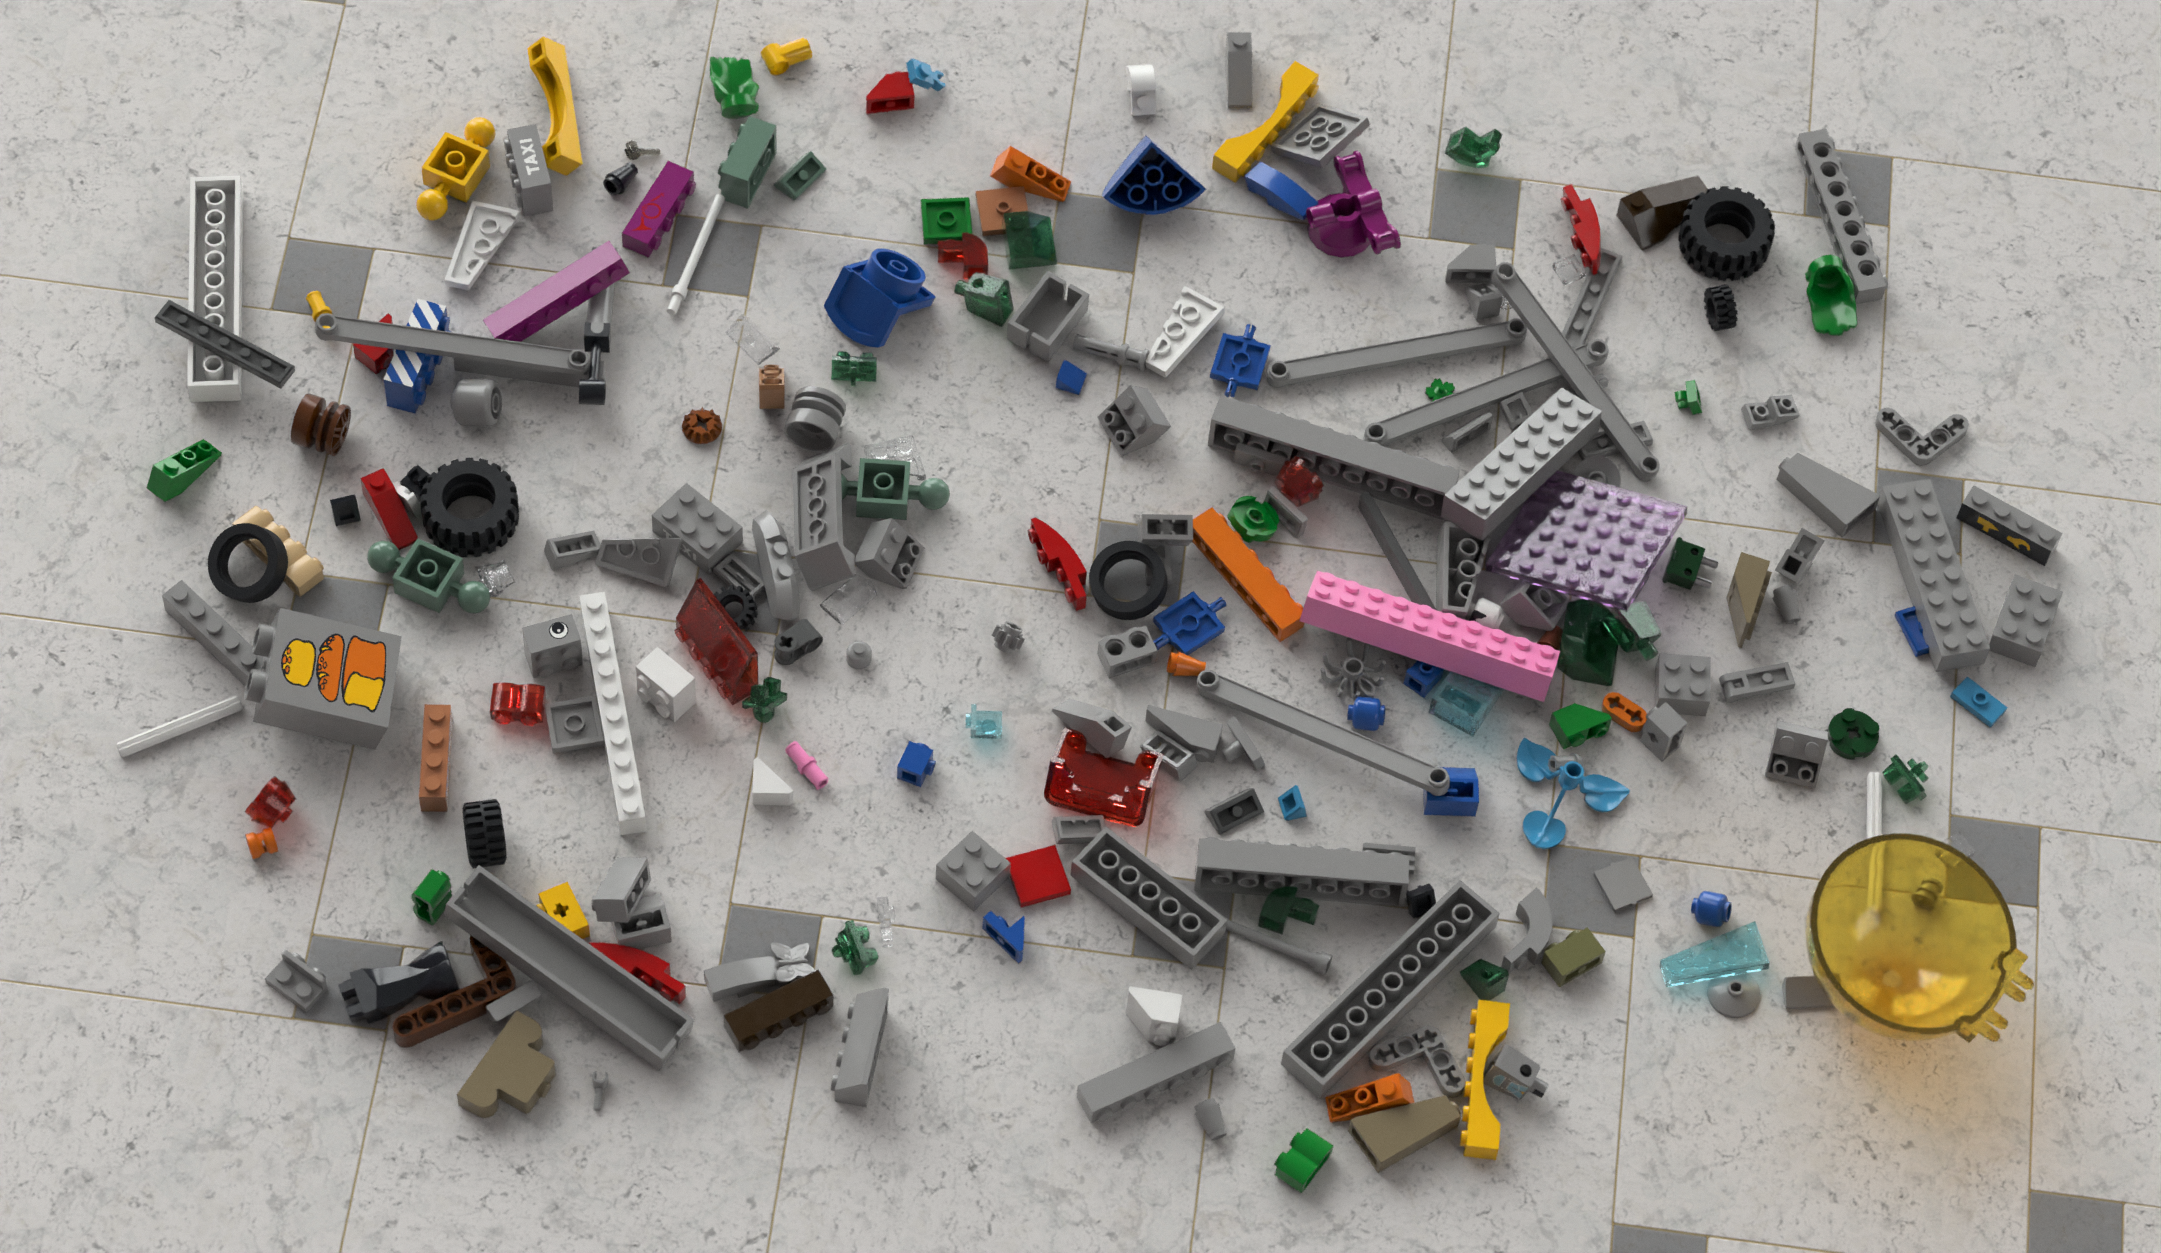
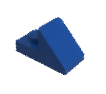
M992 911L988 912L983 917L982 929L1018 964L1022 961L1025 917L1023 916L1009 928L1004 918L996 916Z

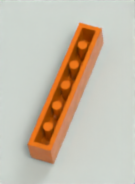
M1211 507L1193 519L1192 542L1279 642L1304 627V622L1300 621L1303 606L1298 602L1296 603L1290 597L1288 589L1275 580L1272 571L1262 565L1255 551L1248 549L1243 543L1240 534L1228 526L1227 520L1221 513L1218 514Z

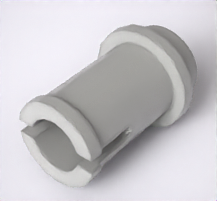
M1571 753L1569 756H1551V759L1548 761L1551 772L1559 770L1560 766H1564L1570 761L1578 762L1583 767V758L1576 753Z

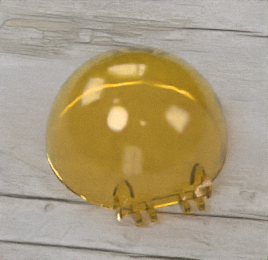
M1892 833L1865 839L1843 851L1825 870L1815 887L1810 900L1805 927L1806 950L1812 972L1821 990L1833 1006L1850 1021L1867 1031L1883 1037L1904 1041L1932 1040L1956 1033L1968 1043L1979 1033L1988 1040L1996 1042L1999 1040L2000 1034L1987 1022L2001 1030L2006 1029L2008 1026L2007 1019L1993 1010L2002 995L2005 993L2018 1002H2024L2026 999L2025 992L2020 990L2014 983L2027 990L2032 989L2034 986V981L2020 971L2028 956L2017 949L2013 919L2000 890L1977 863L1946 843L1933 838L1907 833Z

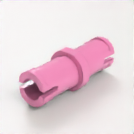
M797 741L792 742L786 747L785 752L797 765L799 773L804 774L817 790L823 788L828 783V777L816 765V759L813 756H809Z

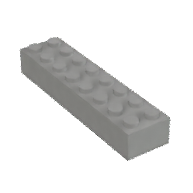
M1564 388L1559 389L1444 495L1441 516L1482 541L1599 432L1602 411Z
M1926 479L1882 486L1877 505L1912 605L1916 608V617L1923 628L1922 634L1926 645L1928 644L1929 654L1935 671L1939 672L1984 664L1990 651V646L1931 480Z
M1215 837L1199 838L1194 890L1403 907L1409 883L1410 855H1403L1399 852H1391L1389 854L1377 853L1373 850H1364L1362 852L1350 851L1347 848L1325 849L1321 846L1300 847L1291 843L1275 845L1266 841L1251 843L1241 839L1226 841Z

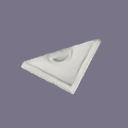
M395 481L393 485L401 502L418 520L422 517L417 497L405 486Z

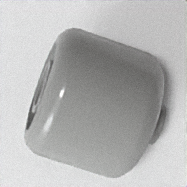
M493 379L459 380L450 400L455 420L463 426H494L500 418L502 409V394L499 384Z

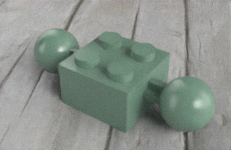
M860 458L858 481H848L841 473L842 500L847 495L857 496L856 517L907 520L908 499L919 500L925 508L937 510L947 504L950 490L948 485L939 478L926 479L920 485H909L911 461Z
M418 538L405 558L400 556L397 546L390 541H378L368 550L367 560L373 570L379 573H388L396 570L392 577L395 594L438 613L441 612L450 596L456 597L460 607L472 614L484 611L489 605L490 592L483 583L479 581H469L465 584L460 583L464 575L463 558Z

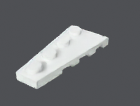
M1184 286L1179 301H1176L1169 320H1166L1163 326L1162 334L1155 341L1145 361L1146 367L1166 378L1225 313L1224 307Z

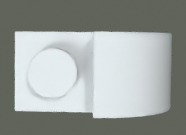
M1151 64L1126 66L1127 88L1130 91L1132 116L1157 114L1156 81L1153 66Z

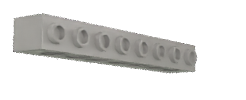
M1827 129L1799 133L1795 149L1835 255L1842 260L1843 269L1853 282L1856 304L1882 300L1884 292L1888 288L1887 278L1881 273L1879 257L1873 252L1870 235L1866 234L1864 218L1858 213L1857 200L1850 192L1848 177L1843 174L1842 161L1835 153L1834 140L1832 137H1829Z

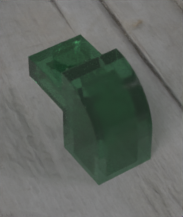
M1465 126L1450 135L1445 154L1462 165L1473 168L1487 167L1491 156H1494L1500 149L1499 143L1502 133L1494 129L1482 136H1478Z
M1285 886L1277 888L1267 896L1259 916L1258 927L1283 935L1289 917L1314 925L1320 905L1315 904L1308 898H1297V887Z

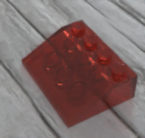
M700 577L695 581L676 616V629L674 631L681 643L685 642L689 647L688 650L691 657L696 662L699 660L702 664L706 677L709 680L713 679L721 697L723 699L727 698L734 705L758 691V652Z

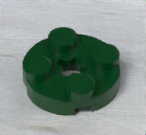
M1846 708L1841 713L1835 715L1827 729L1831 749L1840 757L1849 760H1855L1856 757L1864 756L1863 758L1868 757L1875 750L1879 740L1878 723L1867 714L1855 711L1852 708ZM1848 731H1855V732H1857V735L1859 736V738H1858V737H1854L1853 739L1849 738V737H1848V736H1849V732H1848Z

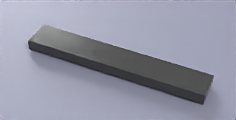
M168 300L155 316V322L280 389L295 372L294 365L171 300Z
M1369 492L1360 494L1358 508L1410 600L1413 603L1427 605L1436 610L1372 495Z

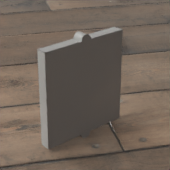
M1632 857L1618 863L1611 862L1610 866L1593 873L1614 912L1628 906L1635 907L1636 903L1653 896Z

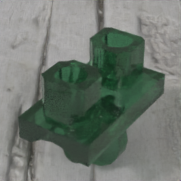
M838 351L836 356L832 355L831 380H850L851 386H856V381L876 382L877 357H873L872 353L863 352L858 357L850 356L848 352Z
M767 677L763 680V685L755 684L751 687V694L742 701V708H753L754 717L758 721L766 723L774 718V708L787 701L788 693L781 692V680Z
M1897 754L1890 758L1892 764L1882 774L1890 785H1893L1901 778L1907 783L1897 790L1898 795L1905 804L1915 800L1917 797L1920 801L1927 797L1924 792L1925 789L1916 779L1919 777L1923 783L1929 779L1924 773L1928 769L1927 763L1923 761L1917 764L1912 758L1907 762L1911 768L1909 770Z
M854 920L845 922V928L835 938L837 945L831 949V952L836 958L842 957L844 963L849 962L853 975H859L865 967L874 965L879 956L876 948H864L863 943H867L870 939L867 926H856Z

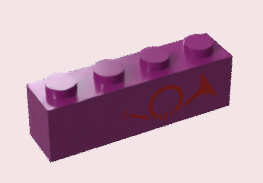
M667 161L622 232L623 247L648 258L653 250L656 251L659 248L663 234L670 231L675 215L682 212L687 196H691L695 191L694 171Z

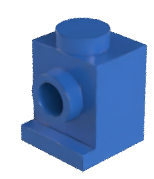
M1417 660L1406 671L1403 684L1425 698L1442 678L1444 669Z

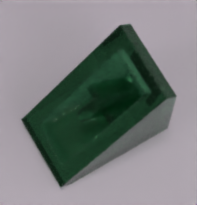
M1481 958L1460 971L1462 978L1478 998L1490 1001L1504 992L1509 978L1508 970Z

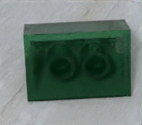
M1593 596L1568 602L1557 668L1572 680L1612 686L1622 619Z

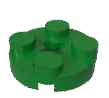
M1254 496L1238 498L1227 515L1233 528L1240 534L1243 541L1248 543L1269 540L1277 530L1279 517L1275 509L1266 501L1263 503L1255 501L1257 497Z

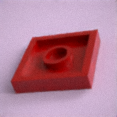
M1055 845L1005 858L1011 863L1010 879L1021 908L1071 894V888Z

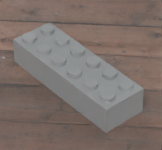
M1105 827L1072 861L1071 876L1191 970L1226 933L1227 919L1108 827Z

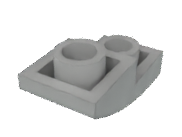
M1792 395L1770 396L1767 402L1744 404L1741 409L1749 430L1782 424L1800 416Z

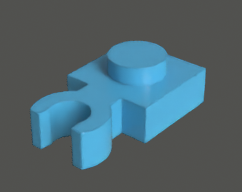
M914 58L906 63L910 83L925 89L932 87L936 91H940L946 86L945 83L939 81L944 74L938 70L933 72L929 64Z

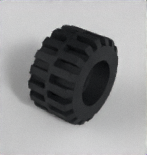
M497 799L464 803L462 808L468 859L472 868H477L478 865L488 867L505 864L507 859L501 808Z

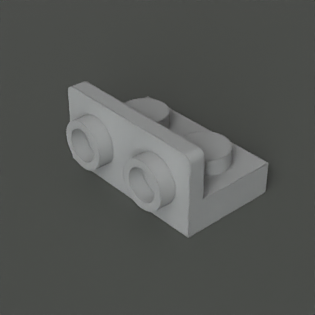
M285 949L281 953L283 960L265 978V982L307 1013L328 990L326 976L318 968L314 967L312 969L306 965L305 960L295 952L291 954Z

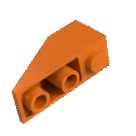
M1012 146L996 158L990 177L1009 188L1024 186V190L1027 193L1061 202L1065 201L1071 184L1070 180Z
M1399 1073L1325 1097L1331 1123L1348 1121L1355 1117L1414 1103L1411 1083Z

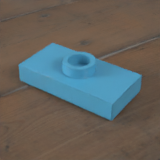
M1966 677L1950 696L1990 728L2008 708L1969 677Z

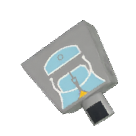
M1504 1044L1491 1060L1483 1077L1484 1085L1518 1100H1521L1528 1091L1542 1098L1549 1085L1536 1077L1540 1070L1539 1064L1507 1044Z

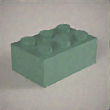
M751 116L748 117L745 124L740 125L737 134L738 138L735 143H731L728 150V158L726 161L721 162L718 169V175H720L718 188L721 189V195L725 197V201L747 209L777 153L776 125Z

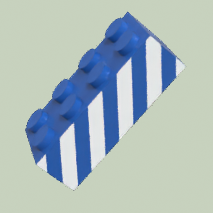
M417 299L406 326L452 332L449 330L450 317H447L446 306ZM396 349L383 379L387 406L416 414L419 405L422 406L425 402V390L428 385H432L435 376L434 369L436 365L441 364L443 356Z

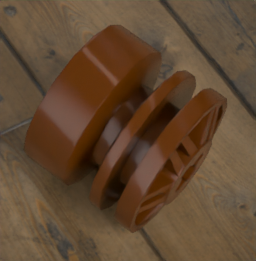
M310 393L305 394L293 419L291 442L308 449L315 443L318 452L322 453L325 451L327 455H337L349 430L351 408L345 404L339 406L335 401L330 402L326 407V400L323 397Z

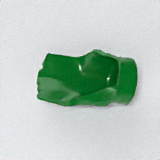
M710 57V80L714 87L715 98L721 104L722 117L740 119L757 113L759 104L755 102L759 85L753 81L751 61L749 59L737 60L735 57H724V59L718 57V59Z
M1824 255L1816 258L1811 262L1805 273V278L1807 282L1809 281L1806 294L1810 303L1814 330L1822 334L1828 333L1829 335L1840 336L1843 335L1844 331L1847 332L1850 328H1855L1858 325L1854 285L1849 275L1843 269L1842 260L1838 256Z

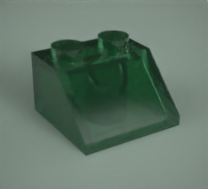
M1030 211L1003 214L1002 229L1008 270L1057 265L1050 217Z

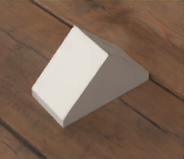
M758 757L755 758L753 763V805L790 806L794 802L793 789Z

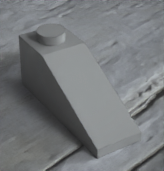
M1227 32L1225 57L1228 108H1252L1251 32Z
M1151 705L1147 706L1145 721L1150 726L1194 753L1197 761L1214 762L1221 739L1223 724Z

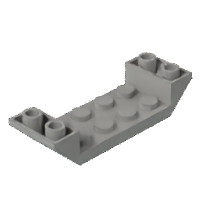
M849 443L808 457L793 468L795 558L811 591L855 576L854 554L843 546L841 470L852 467L851 445Z

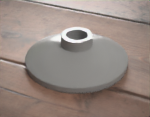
M1592 456L1581 461L1572 477L1574 493L1582 502L1591 506H1601L1609 503L1617 495L1621 485L1619 469L1610 459L1602 456ZM1599 477L1603 480L1601 486L1596 485V480Z
M1722 970L1715 974L1709 982L1707 989L1709 1002L1717 1012L1731 1018L1745 1017L1751 1014L1758 1006L1760 1001L1759 986L1751 975L1742 970ZM1731 987H1736L1740 991L1734 992Z

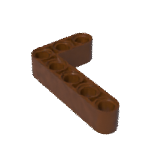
M470 935L471 953L484 979L398 1016L392 1026L395 1042L403 1048L412 1047L487 1014V1005L516 989L515 977L506 960L486 946L478 947L477 944L481 942ZM491 964L499 965V967L495 969L488 968V966ZM501 986L510 987V989L506 991L499 990ZM479 996L485 997V1000L480 1002L474 999ZM453 1007L461 1008L458 1012L449 1011ZM428 1018L436 1019L433 1023L424 1022ZM403 1029H411V1032L407 1034L400 1033Z

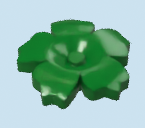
M1440 378L1434 379L1431 387H1426L1425 394L1429 399L1435 401L1454 394L1455 387L1453 383L1445 382L1443 384Z

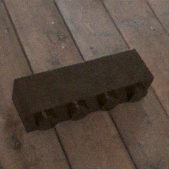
M818 969L723 1015L724 1028L738 1052L745 1049L751 1050L767 1038H776L784 1030L792 1026L798 1027L803 1025L810 1017L827 1013L833 1007L834 995Z

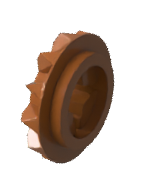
M703 407L696 411L692 409L688 415L684 416L682 423L683 434L688 440L697 444H707L716 440L722 431L720 415H716L712 409L708 411ZM697 420L706 423L707 431L705 428L703 429L701 426H698Z

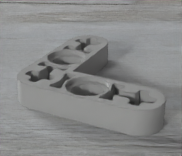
M1892 408L1881 409L1875 420L1877 429L1914 464L1919 466L1929 464L1966 435L1969 427L1968 420L1964 416L1954 414L1925 436H1922ZM1883 418H1884L1885 420L1891 419V422H1890V421L1884 422V421H1883ZM1953 425H1954V426H1958V425L1961 426V429L1957 427V428H1955V429L1952 431V433L1950 434V431H1951ZM1902 432L1910 435L1911 440L1903 441L1898 437V434ZM1942 436L1946 443L1937 444L1934 442L1933 437ZM1927 446L1929 447V449L1927 450L1926 455H1924V454H1921V455L1917 454L1918 451L1921 453V452H1923V451H1925V450L1927 449Z
M1424 1026L1376 1045L1370 1051L1369 1064L1372 1069L1379 1072L1390 1070L1423 1057L1443 1095L1455 1098L1463 1092L1465 1086L1464 1076L1441 1032L1434 1026ZM1425 1035H1428L1429 1038L1434 1037L1432 1044L1429 1041H1424ZM1402 1043H1407L1412 1047L1413 1051L1409 1054H1402L1398 1050V1046ZM1377 1054H1380L1382 1057L1387 1056L1385 1062H1382L1380 1059L1376 1060ZM1437 1056H1442L1447 1059L1448 1065L1438 1067L1434 1064L1433 1059ZM1448 1072H1450L1449 1077L1453 1083L1458 1082L1457 1087L1455 1089L1452 1085L1447 1086L1449 1081L1447 1076Z

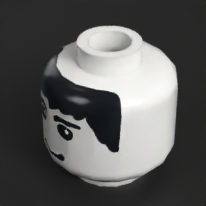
M1480 598L1476 604L1471 602L1466 615L1469 617L1468 621H1476L1492 629H1498L1504 618L1501 606L1485 598Z

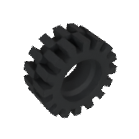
M1725 284L1706 288L1704 292V302L1706 305H1704V308L1707 311L1706 317L1709 319L1708 323L1711 325V329L1720 331L1734 328L1737 325L1738 318L1736 315L1738 313L1735 308L1737 306L1736 302H1734L1735 297L1729 285Z
M729 585L728 590L725 587L720 588L722 592L720 594L717 591L714 593L715 599H710L711 606H709L710 616L715 626L723 633L727 631L729 635H733L735 631L737 635L742 634V629H745L747 632L749 630L748 625L751 624L753 626L755 623L754 618H757L758 615L756 611L758 610L752 595H750L747 589L743 590L741 586H737L736 589L734 585ZM731 602H738L743 607L742 613L736 618H728L724 615L726 605Z

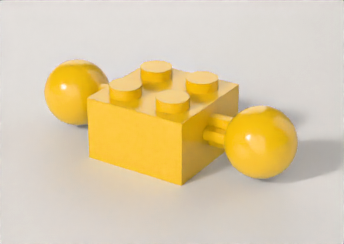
M483 117L471 119L464 129L466 140L445 132L421 167L423 184L433 188L423 191L417 199V211L423 218L427 220L442 218L448 209L447 195L467 203L490 168L489 150L485 149V147L489 146L495 138L494 125L488 119Z

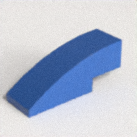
M1259 162L1244 176L1249 191L1265 197L1269 206L1301 220L1307 218V208L1319 205L1297 183L1262 162Z

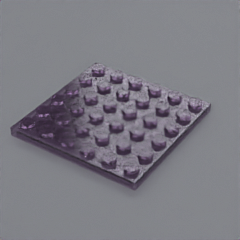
M1557 470L1529 496L1486 562V571L1627 611L1687 515V506Z

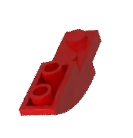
M1570 184L1563 187L1561 204L1564 211H1569L1570 220L1573 225L1571 242L1575 250L1579 249L1584 267H1589L1592 275L1598 273L1601 259L1598 216L1591 199L1581 201L1573 185Z
M1032 518L1028 537L1030 542L1037 546V557L1040 564H1045L1048 573L1055 571L1058 581L1064 583L1066 588L1064 591L1068 603H1073L1076 611L1085 609L1087 595L1083 585H1086L1087 571L1074 549L1057 531L1038 518Z
M588 943L648 987L659 991V994L671 1002L673 1000L680 1005L686 998V985L670 976V963L648 952L629 946L613 943Z

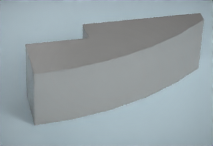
M775 956L750 958L704 970V981L713 1002L735 994L740 998L781 984L776 979V973L779 969L777 963L780 959Z

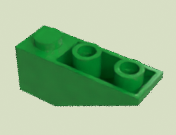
M202 439L154 464L146 488L166 502L183 493L222 455V452Z

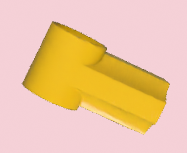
M801 38L781 46L777 43L769 44L761 50L760 55L772 75H780L787 71L790 65L812 58V51L808 40Z

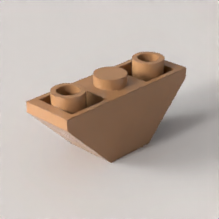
M765 365L764 368H759L760 409H785L784 368H779L778 365Z

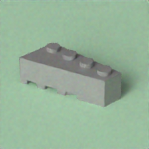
M1444 522L1437 536V611L1452 613L1456 617L1465 619L1492 532L1481 541L1457 525Z

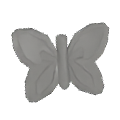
M771 943L769 945L774 956L780 959L777 963L779 969L776 973L778 982L788 983L794 981L797 977H804L815 971L811 965L807 964L808 960L805 958L810 950L809 943L798 945L792 949L779 943Z

